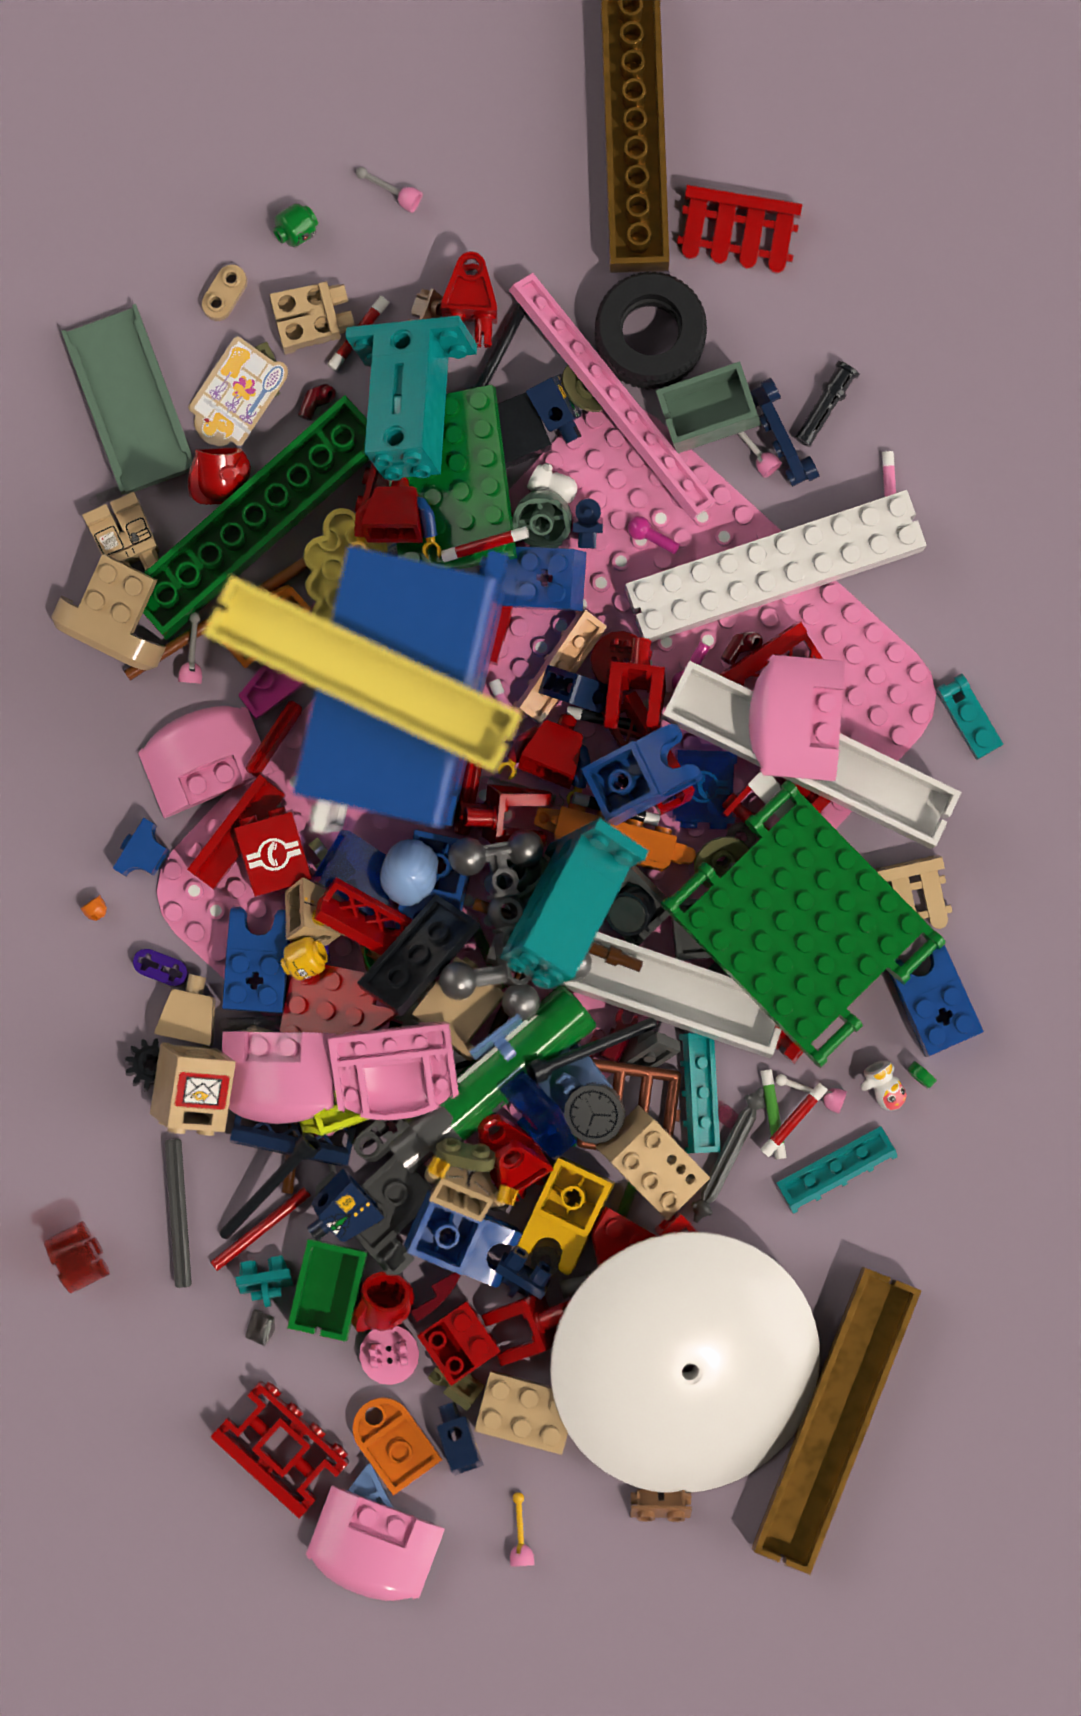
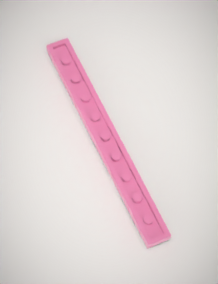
M532 273L513 284L509 292L689 517L694 519L710 508L716 500L535 274Z

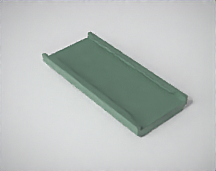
M136 304L132 305L133 308L71 331H61L122 495L136 492L188 473L194 459Z

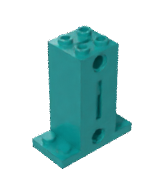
M460 316L346 327V339L364 365L371 366L365 454L382 477L391 481H397L403 477L428 478L430 475L441 474L449 357L461 359L469 355H477V343Z
M600 818L549 843L545 854L551 857L506 943L500 958L507 962V966L510 969L528 975L532 978V982L543 989H551L574 979L630 867L643 862L649 851Z

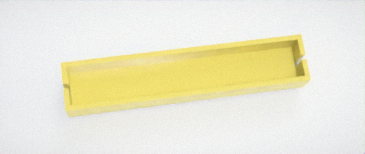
M230 577L219 600V603L228 606L226 612L215 609L204 635L494 772L497 771L508 747L503 744L505 738L512 739L522 718V713L239 579Z

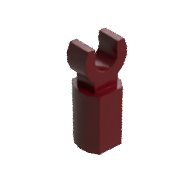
M620 1009L615 1017L617 1026L615 1029L611 1028L608 1035L636 1024L638 1016H634L630 1024H624L621 1020L624 1010ZM628 1040L600 1051L598 1055L610 1061L618 1062Z

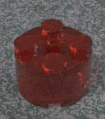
M84 1221L50 1237L44 1243L52 1266L56 1265L60 1273L57 1276L69 1293L78 1291L110 1275L107 1264L99 1257L103 1253L102 1247L96 1237L90 1239L91 1234Z

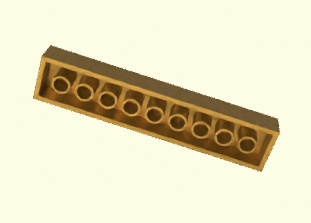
M600 0L610 273L668 271L670 258L660 0Z

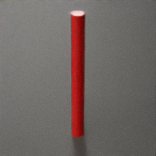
M305 1187L300 1189L210 1262L212 1266L219 1271L311 1197Z

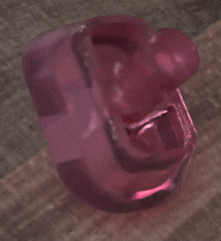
M726 1104L718 1108L719 1121L727 1128H732L739 1114Z

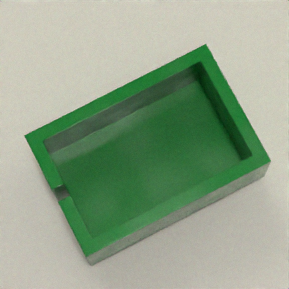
M309 1238L287 1328L315 1334L317 1327L322 1328L320 1336L346 1342L349 1339L352 1316L357 1304L368 1251Z

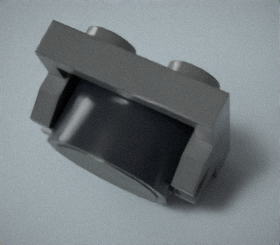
M634 865L628 871L605 919L612 929L621 934L628 943L639 946L670 914L661 905L666 896Z

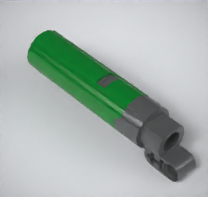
M558 985L539 1002V1008L533 1016L537 1017L508 1041L517 1055L507 1062L500 1051H496L461 1083L457 1082L459 1094L455 1098L452 1095L440 1104L439 1108L411 1118L374 1121L355 1139L354 1149L357 1155L365 1161L375 1162L391 1150L410 1172L414 1173L436 1153L437 1143L445 1138H456L461 1142L466 1141L478 1130V1125L485 1117L496 1114L505 1104L507 1105L532 1083L526 1072V1062L536 1058L549 1060L568 1052L596 1028V1022L565 986ZM475 1059L456 1074L457 1079L477 1063ZM390 1121L397 1123L396 1128L398 1131L396 1133L388 1131L389 1126L387 1124ZM377 1131L380 1132L385 1139H387L385 1143L381 1138L375 1135ZM367 1140H375L377 1147L374 1153L364 1154L363 1144Z

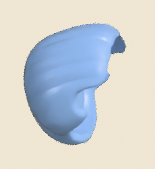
M416 839L402 840L393 845L384 859L380 874L381 886L387 896L402 906H412L428 896L436 883L437 855L430 846Z

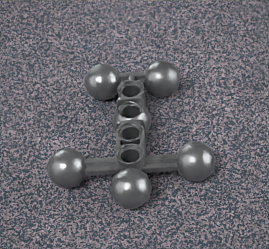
M521 829L515 831L507 842L482 845L473 838L464 837L457 840L451 846L448 860L451 867L461 875L471 876L477 874L484 867L485 863H489L490 873L486 875L484 886L490 896H487V900H491L488 905L487 916L490 923L496 928L492 932L493 934L496 933L494 949L497 966L472 969L463 962H453L442 970L439 978L442 992L453 1000L468 998L476 987L501 983L510 986L503 994L502 1007L510 1018L518 1014L522 1021L531 1019L536 1014L540 998L537 991L532 986L526 984L532 978L521 973L518 980L514 979L511 975V969L507 966V962L501 959L500 955L506 945L507 935L512 934L525 909L522 901L516 896L520 894L519 890L516 891L518 886L517 874L508 868L507 860H511L520 867L535 865L541 859L544 849L541 837L535 832ZM497 875H502L506 879V888L504 890L500 889L496 884ZM503 904L511 909L512 916L509 920L501 915ZM587 952L575 978L569 982L583 980L589 974L592 965V958L589 952Z

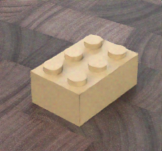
M490 1370L474 1431L562 1455L568 1432L557 1410L552 1386Z

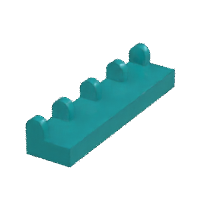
M696 1033L679 1034V1040L683 1041L684 1061H680V1067H684L685 1091H682V1097H686L687 1121H683V1127H687L688 1147L685 1148V1152L687 1154L721 1152L715 1040Z
M882 1126L780 1180L777 1182V1186L792 1214L798 1212V1208L813 1199L816 1201L822 1199L821 1195L839 1185L844 1187L848 1184V1180L865 1171L871 1172L874 1170V1166L889 1158L893 1160L898 1156L893 1144Z

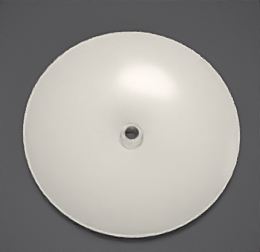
M706 1232L670 1233L646 1239L618 1252L601 1264L577 1289L560 1319L554 1338L550 1370L552 1391L557 1410L568 1434L578 1448L606 1473L632 1486L663 1493L679 1492L685 1490V1493L706 1491L722 1487L754 1472L777 1454L793 1436L801 1424L816 1388L820 1361L819 1338L813 1314L802 1291L782 1266L767 1254L738 1239ZM695 1364L692 1371L681 1372L685 1365Z

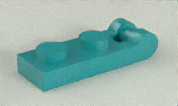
M962 673L954 677V681L950 684H942L936 688L940 699L976 760L1004 745L970 688L969 682ZM961 692L964 699L955 703L952 696Z

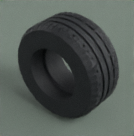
M649 271L636 275L632 274L630 277L627 276L624 280L618 281V284H615L607 292V295L605 294L600 307H598L595 320V345L597 352L621 382L623 381L627 385L630 384L632 387L661 389L677 383V381L682 380L684 376L686 377L694 369V366L697 365L698 360L701 358L705 346L707 320L702 302L698 299L697 294H694L692 288H689L682 280H678L677 277L670 276V274L665 275L662 272L656 273V271H652V273H649ZM649 306L658 307L672 315L678 325V337L674 346L658 355H645L633 350L624 339L623 324L627 316L634 310Z

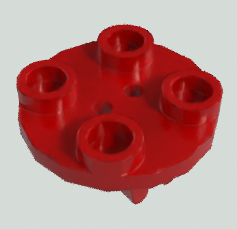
M626 631L611 632L601 637L594 645L591 654V668L599 682L609 684L611 659L613 657L617 658L616 662H623L624 659H628L629 662L631 661L633 638L637 637L635 634Z

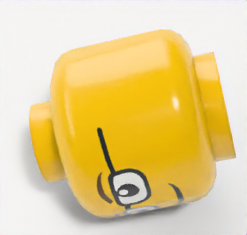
M304 937L285 946L284 957L281 958L284 972L287 975L291 974L299 981L321 973L325 968V963L328 962V955L321 941H315L311 937Z

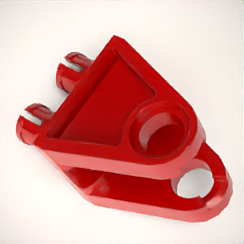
M466 252L457 260L441 301L442 317L460 316L463 322L475 323L474 340L477 343V347L481 348V340L484 335V348L492 347V324H498L497 303L484 258L477 252ZM472 259L475 260L478 264H465V262H467V260ZM470 270L478 272L475 275L466 274Z
M643 637L633 638L631 661L629 663L611 661L605 710V728L617 729L624 691H630L631 688L647 690V693H650L646 724L647 732L652 733L660 729L666 693L665 667L650 665L653 654L650 650L652 645L650 639Z
M487 784L486 800L484 803H465L459 801L456 817L459 821L463 820L465 826H483L482 837L491 844L507 842L515 831L521 830L520 828L503 826L504 812H508V807L549 806L552 792L541 789ZM531 830L541 837L545 847L547 845V834H543L542 831Z
M498 1114L485 1117L478 1125L479 1144L487 1145L495 1152V1165L490 1170V1176L498 1190L501 1185L518 1190L523 1199L526 1195L525 1188L533 1183L539 1186L545 1184L541 1178L544 1177L547 1181L551 1171L554 1169L529 1132ZM491 1126H500L498 1132H496L493 1135H488V1129ZM516 1196L515 1202L520 1201L519 1198Z
M532 1294L482 1314L481 1318L485 1327L523 1314L524 1319H528L532 1329V1340L497 1355L500 1366L536 1355L553 1347L557 1326L570 1300L550 1307L545 1295L542 1299H539Z

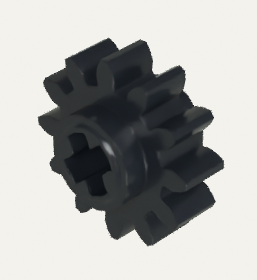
M158 1038L154 1039L152 1046H148L147 1041L142 1039L141 1049L131 1046L130 1050L134 1057H125V1063L132 1065V1067L125 1071L126 1076L135 1075L132 1085L135 1087L140 1082L144 1083V1092H147L150 1085H153L155 1082L156 1070L150 1071L149 1067H144L147 1060H152L153 1064L158 1063L160 1049L158 1047Z

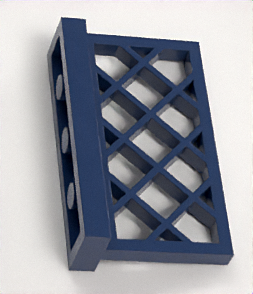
M236 1114L230 1142L290 1156L294 1152L295 1141L301 1136L298 1130L301 1126L299 1123L296 1125L290 1123L292 1128L280 1134L275 1133L269 1123L260 1122L254 1127L240 1125L242 1117ZM357 1124L350 1126V1131L347 1127L344 1128L348 1134L346 1148L333 1145L327 1134L315 1137L317 1140L324 1137L328 1144L319 1142L321 1150L312 1159L308 1158L307 1160L348 1168ZM263 1125H266L269 1131L258 1128L262 1127ZM295 1131L298 1137L289 1136L288 1134Z

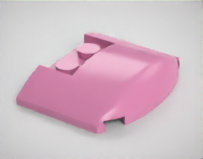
M772 655L768 660L769 663L756 681L749 711L750 742L753 754L755 753L762 767L759 770L763 776L836 781L842 694L844 689V661Z
M216 706L197 710L172 721L150 738L144 749L141 748L138 754L163 817H170L254 782L257 777L246 771V765L261 744V740L250 712L246 707H241L240 709L230 706ZM268 762L260 774L261 776L266 777L274 773L270 762Z
M425 1022L413 1026L359 1032L358 1030L328 1037L337 1106L343 1112H345L346 1108L361 1114L360 1117L366 1119H405L439 1108L440 1104L452 1095L455 1098L459 1094L449 1022Z
M223 1032L222 1053L236 1061L229 1109L238 1116L253 1121L283 1124L314 1118L313 1115L324 1108L327 1111L333 1108L335 1085L328 1037L337 1034L309 1032Z
M332 1485L306 1556L309 1560L312 1559L317 1568L327 1578L356 1594L386 1601L403 1600L411 1597L416 1599L420 1597L445 1528Z

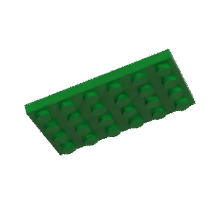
M493 385L446 394L441 474L430 475L428 478L405 477L409 480V486L417 488L419 497L425 498L433 510L437 529L435 542L442 550L514 530L496 388ZM423 538L422 543H396L398 557L454 570L480 566L482 556L488 557L489 550L507 554L509 560L517 558L515 542L447 562L443 561L442 556L438 557L437 547L435 546L428 549L429 559L425 557L422 550L426 543V538Z

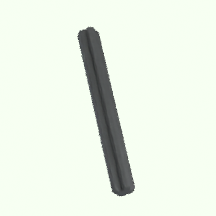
M168 1139L165 1141L174 1280L177 1288H185L191 1286L192 1280L182 1141L180 1139Z

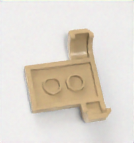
M102 554L79 607L74 605L72 600L60 596L51 616L55 627L59 631L141 670L148 671L156 668L166 649L165 646L157 642L134 635V631L157 580L105 554Z

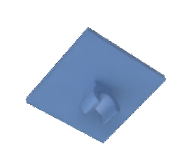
M517 1014L469 1052L476 1062L495 1046L507 1062L517 1055L505 1038L523 1023L521 1017Z
M577 1043L571 1050L581 1047V1045ZM589 1056L552 1071V1074L548 1076L546 1081L538 1084L564 1120L565 1104L572 1092L577 1088L595 1082L606 1084L613 1089L612 1085Z

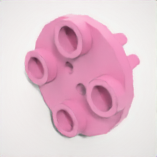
M398 1325L392 1330L378 1331L373 1329L369 1332L360 1346L359 1358L362 1369L369 1378L380 1384L393 1385L403 1382L413 1374L418 1364L419 1349L410 1331ZM391 1346L392 1350L387 1351L386 1347ZM392 1358L393 1362L388 1363L387 1359Z

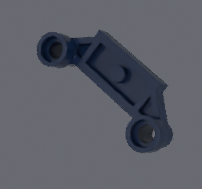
M770 377L760 382L761 386L751 390L750 393L755 408L759 406L762 415L758 417L765 432L771 430L776 440L771 443L778 458L784 456L789 469L784 472L790 485L793 487L806 480L810 482L820 477L811 456L799 459L773 405V402L781 399L774 381Z

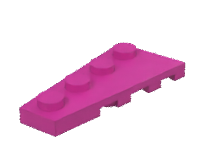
M314 604L310 607L311 610L308 613L312 614ZM265 663L238 694V697L253 717L258 720L304 686L306 682Z

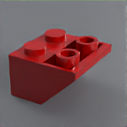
M466 1300L417 1335L450 1386L483 1365L502 1350L488 1328L485 1327V1324L469 1300Z

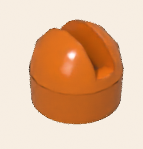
M100 895L80 908L84 915L93 921L100 920L107 912V906Z

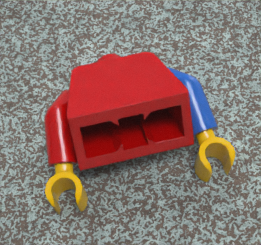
M403 477L400 480L392 481L391 486L376 487L372 496L357 509L354 526V536L357 538L350 546L357 548L363 546V549L371 551L370 546L365 543V538L367 543H422L423 538H426V543L422 550L425 557L429 559L428 549L432 546L437 547V555L439 558L441 557L442 549L435 542L437 529L434 512L426 499L419 497L417 488L409 486L407 478Z
M561 714L557 723L544 720L540 727L533 726L518 735L507 755L508 761L499 765L498 774L500 775L503 768L508 765L512 769L508 780L515 778L517 775L515 765L519 763L518 769L567 789H570L571 785H573L574 789L566 797L569 804L572 794L575 792L582 793L583 788H586L587 780L581 768L591 763L588 748L582 744L583 735L574 731L577 720L571 715Z

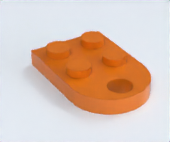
M388 1397L375 1398L366 1402L357 1412L353 1421L355 1442L393 1496L443 1460L408 1409L399 1401ZM371 1407H377L383 1413V1419L378 1424H371L366 1419V1411Z

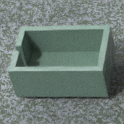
M740 361L656 390L673 445L678 454L761 426Z

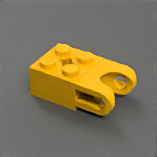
M560 1156L536 1203L518 1246L529 1254L535 1249L540 1239L545 1237L554 1238L560 1243L562 1249L558 1268L561 1273L569 1276L579 1261L591 1235L590 1232L603 1210L615 1181ZM576 1189L579 1191L581 1202L577 1201L574 1205L570 1203L571 1197L567 1193L568 1191L573 1192Z

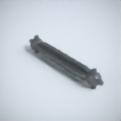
M760 1087L755 1093L745 1095L747 1107L740 1112L709 1174L710 1179L701 1190V1200L691 1203L694 1212V1222L698 1223L703 1217L712 1215L713 1211L711 1210L710 1203L716 1200L756 1120V1110L766 1107L763 1098V1088Z

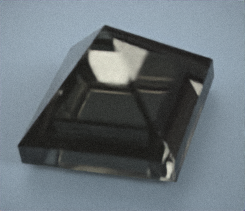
M254 1309L245 1338L265 1346L275 1333V1319L267 1313Z

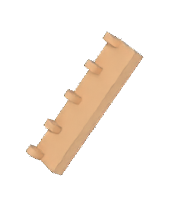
M584 609L583 611L575 612L576 617L567 630L561 632V639L551 654L545 656V663L534 679L530 678L527 683L529 686L520 700L515 701L512 705L537 723H543L558 700L538 693L547 665L576 673L607 628L605 624Z

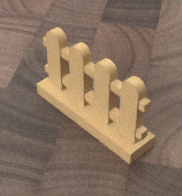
M940 855L875 869L886 882H891V887L915 911L912 890L922 888L927 910L917 912L922 919L929 918L930 924L936 929H942L947 925V914L952 913L951 905H945L941 884L946 883L945 875L939 876L938 870L945 869L943 858ZM914 875H919V876H920V880H919V881H915V882H910V881H909V877H910V876H914Z

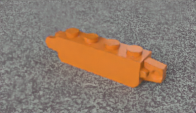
M569 803L568 808L561 806V810L538 807L534 826L553 833L554 839L557 840L598 818L605 822L606 820L601 811H597V815L586 813V807ZM628 819L625 823L622 822L617 826L608 823L649 851L645 860L636 864L637 866L662 872L669 868L671 862L689 866V864L692 865L696 858V850L691 848V846L687 847V845L676 843L677 836L672 835L673 830L660 826H655L654 830L643 828L644 823L634 819Z

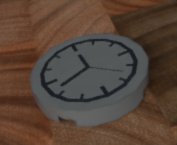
M593 1082L583 1085L572 1092L565 1104L564 1117L567 1127L574 1136L584 1142L597 1144L607 1142L618 1133L624 1123L625 1108L624 1104L622 1105L620 1096L614 1089L606 1084Z

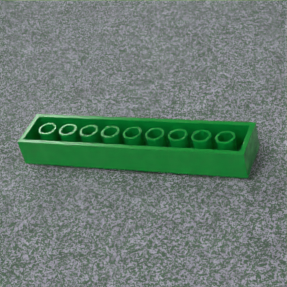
M346 395L339 399L144 572V574L156 579L157 583L143 611V615L166 640L189 621L191 613L199 612L223 591L231 576L234 578L240 576L370 460L365 454L367 418Z

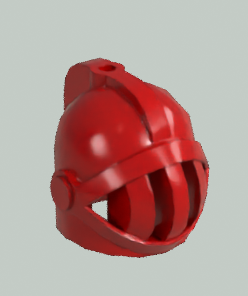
M241 448L195 449V456L188 475L190 497L202 505L222 504L250 477V461Z
M384 1271L373 1273L367 1277L362 1285L358 1306L352 1316L351 1323L355 1330L358 1332L368 1329L386 1331L392 1330L395 1326L401 1324L409 1316L410 1309L414 1303L412 1286L400 1275H387Z

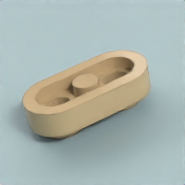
M227 265L217 274L202 299L203 311L209 319L221 321L226 319L232 312L247 287V277L242 268L237 265ZM235 275L237 280L234 283H228L226 281L227 277ZM216 299L222 301L221 306L218 308L211 306V303Z

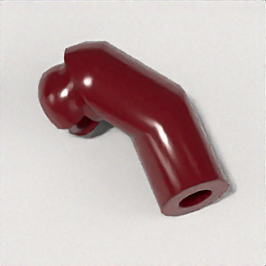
M323 384L309 389L305 394L298 416L311 421L316 407L327 404L335 399V388L328 384Z
M756 632L734 635L722 654L721 659L727 664L734 665L740 653L754 651L762 646V636Z

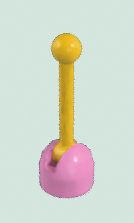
M516 1492L513 1494L512 1500L516 1503L518 1545L510 1553V1566L534 1565L533 1551L524 1544L522 1517L524 1495L521 1492Z

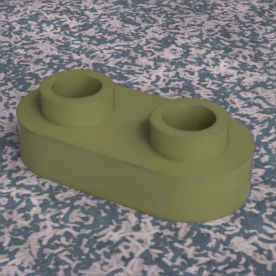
M445 1138L436 1145L435 1156L446 1161L450 1166L477 1172H486L494 1168L495 1152L487 1145L467 1144L456 1138Z

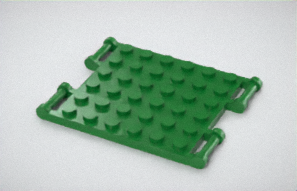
M786 780L780 786L781 790L755 815L751 814L745 820L746 825L760 840L721 878L709 864L703 861L697 867L698 871L671 897L667 896L661 902V905L815 1065L822 1068L828 1062L826 1058L853 1031L858 1032L863 1027L862 1022L847 1008L886 969L898 982L905 985L911 979L910 974L936 948L940 950L946 944V941L919 916L799 792L798 788L791 781ZM790 799L795 806L768 831L763 823ZM706 880L712 887L684 913L679 908V905ZM922 935L927 941L902 966H899L895 960ZM839 1017L844 1024L817 1050L812 1043Z

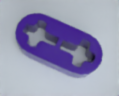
M142 949L133 958V966L138 973L159 982L176 987L181 986L188 979L189 972L187 966L180 960L151 949ZM148 954H151V960L159 964L158 969L148 967L146 971L142 970L143 964L139 963L140 958H146ZM175 965H179V971L183 973L182 977H176L174 981H170L171 975L163 972V967L166 966L173 969Z

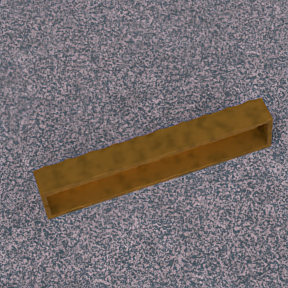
M863 1266L821 1369L816 1388L799 1425L751 1547L754 1553L776 1562H780V1554H783L782 1561L786 1566L811 1575L922 1291L895 1279H892L891 1284H889L890 1277Z

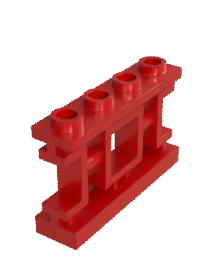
M260 1381L247 1395L258 1407L240 1427L229 1417L226 1418L210 1438L300 1519L317 1499L306 1488L324 1468H327L337 1477L350 1462L346 1458L348 1452L336 1442L331 1445L324 1438L326 1432L315 1422L309 1425L301 1417L304 1412L293 1402L286 1404L279 1397L282 1392L270 1381L266 1384ZM262 1393L292 1423L289 1424L281 1416L271 1428L258 1417L260 1412L268 1405L260 1397V1394ZM248 1426H251L262 1437L252 1448L260 1459L258 1460L227 1431L230 1429L239 1437ZM280 1426L302 1446L285 1467H282L262 1448ZM304 1436H309L337 1463L334 1465L325 1457L316 1468H313L302 1457L312 1446ZM293 1466L298 1469L307 1479L296 1491L305 1499H300L272 1471L274 1470L283 1478Z

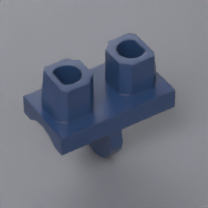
M586 498L581 500L576 506V517H573V532H579L578 548H596L597 533H603V517H600L601 507L599 503L594 499Z
M518 1245L509 1253L504 1252L495 1271L504 1276L501 1282L510 1287L507 1293L508 1297L513 1298L518 1292L525 1297L531 1293L542 1299L551 1281L549 1278L553 1267L544 1261H539L534 1269L524 1264L528 1259V1252Z

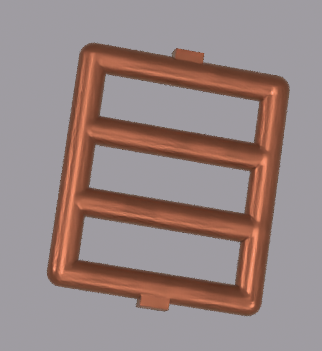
M592 1058L601 1072L614 1073L612 1087L620 1096L621 1101L623 1099L626 1075L641 1077L638 1105L648 1114L653 1079L669 1081L662 1128L673 1138L675 1122H679L681 1110H677L681 1083V1073L679 1071ZM579 1138L576 1140L579 1148L598 1150L596 1146L599 1143L584 1142Z

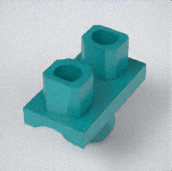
M282 1255L268 1258V1272L258 1273L256 1261L240 1262L239 1276L235 1277L236 1286L239 1287L240 1294L251 1293L252 1301L263 1299L264 1306L267 1308L272 1306L271 1298L282 1296L281 1288L294 1286L290 1269L287 1268Z

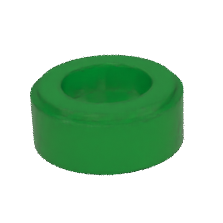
M915 1061L907 1069V1072L927 1089H930L937 1081L925 1068Z

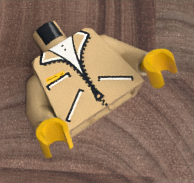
M436 1156L433 1157L425 1172V1179L429 1183H435L429 1201L482 1222L490 1207L505 1204L513 1206L518 1190L501 1185L498 1191L491 1182L490 1171L477 1172L450 1166L449 1163Z

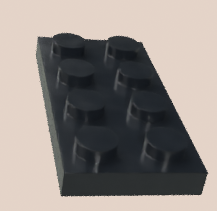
M435 894L357 984L363 991L402 1017L481 926L477 920Z

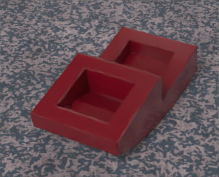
M454 1272L431 1286L437 1296L411 1311L416 1322L434 1311L448 1297L461 1277L460 1274Z

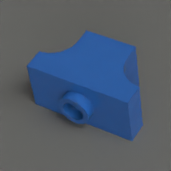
M143 818L134 834L131 835L129 833L120 847L123 852L115 863L114 870L126 877L134 870H144L155 876L169 850L157 842L155 837L157 826L154 823Z

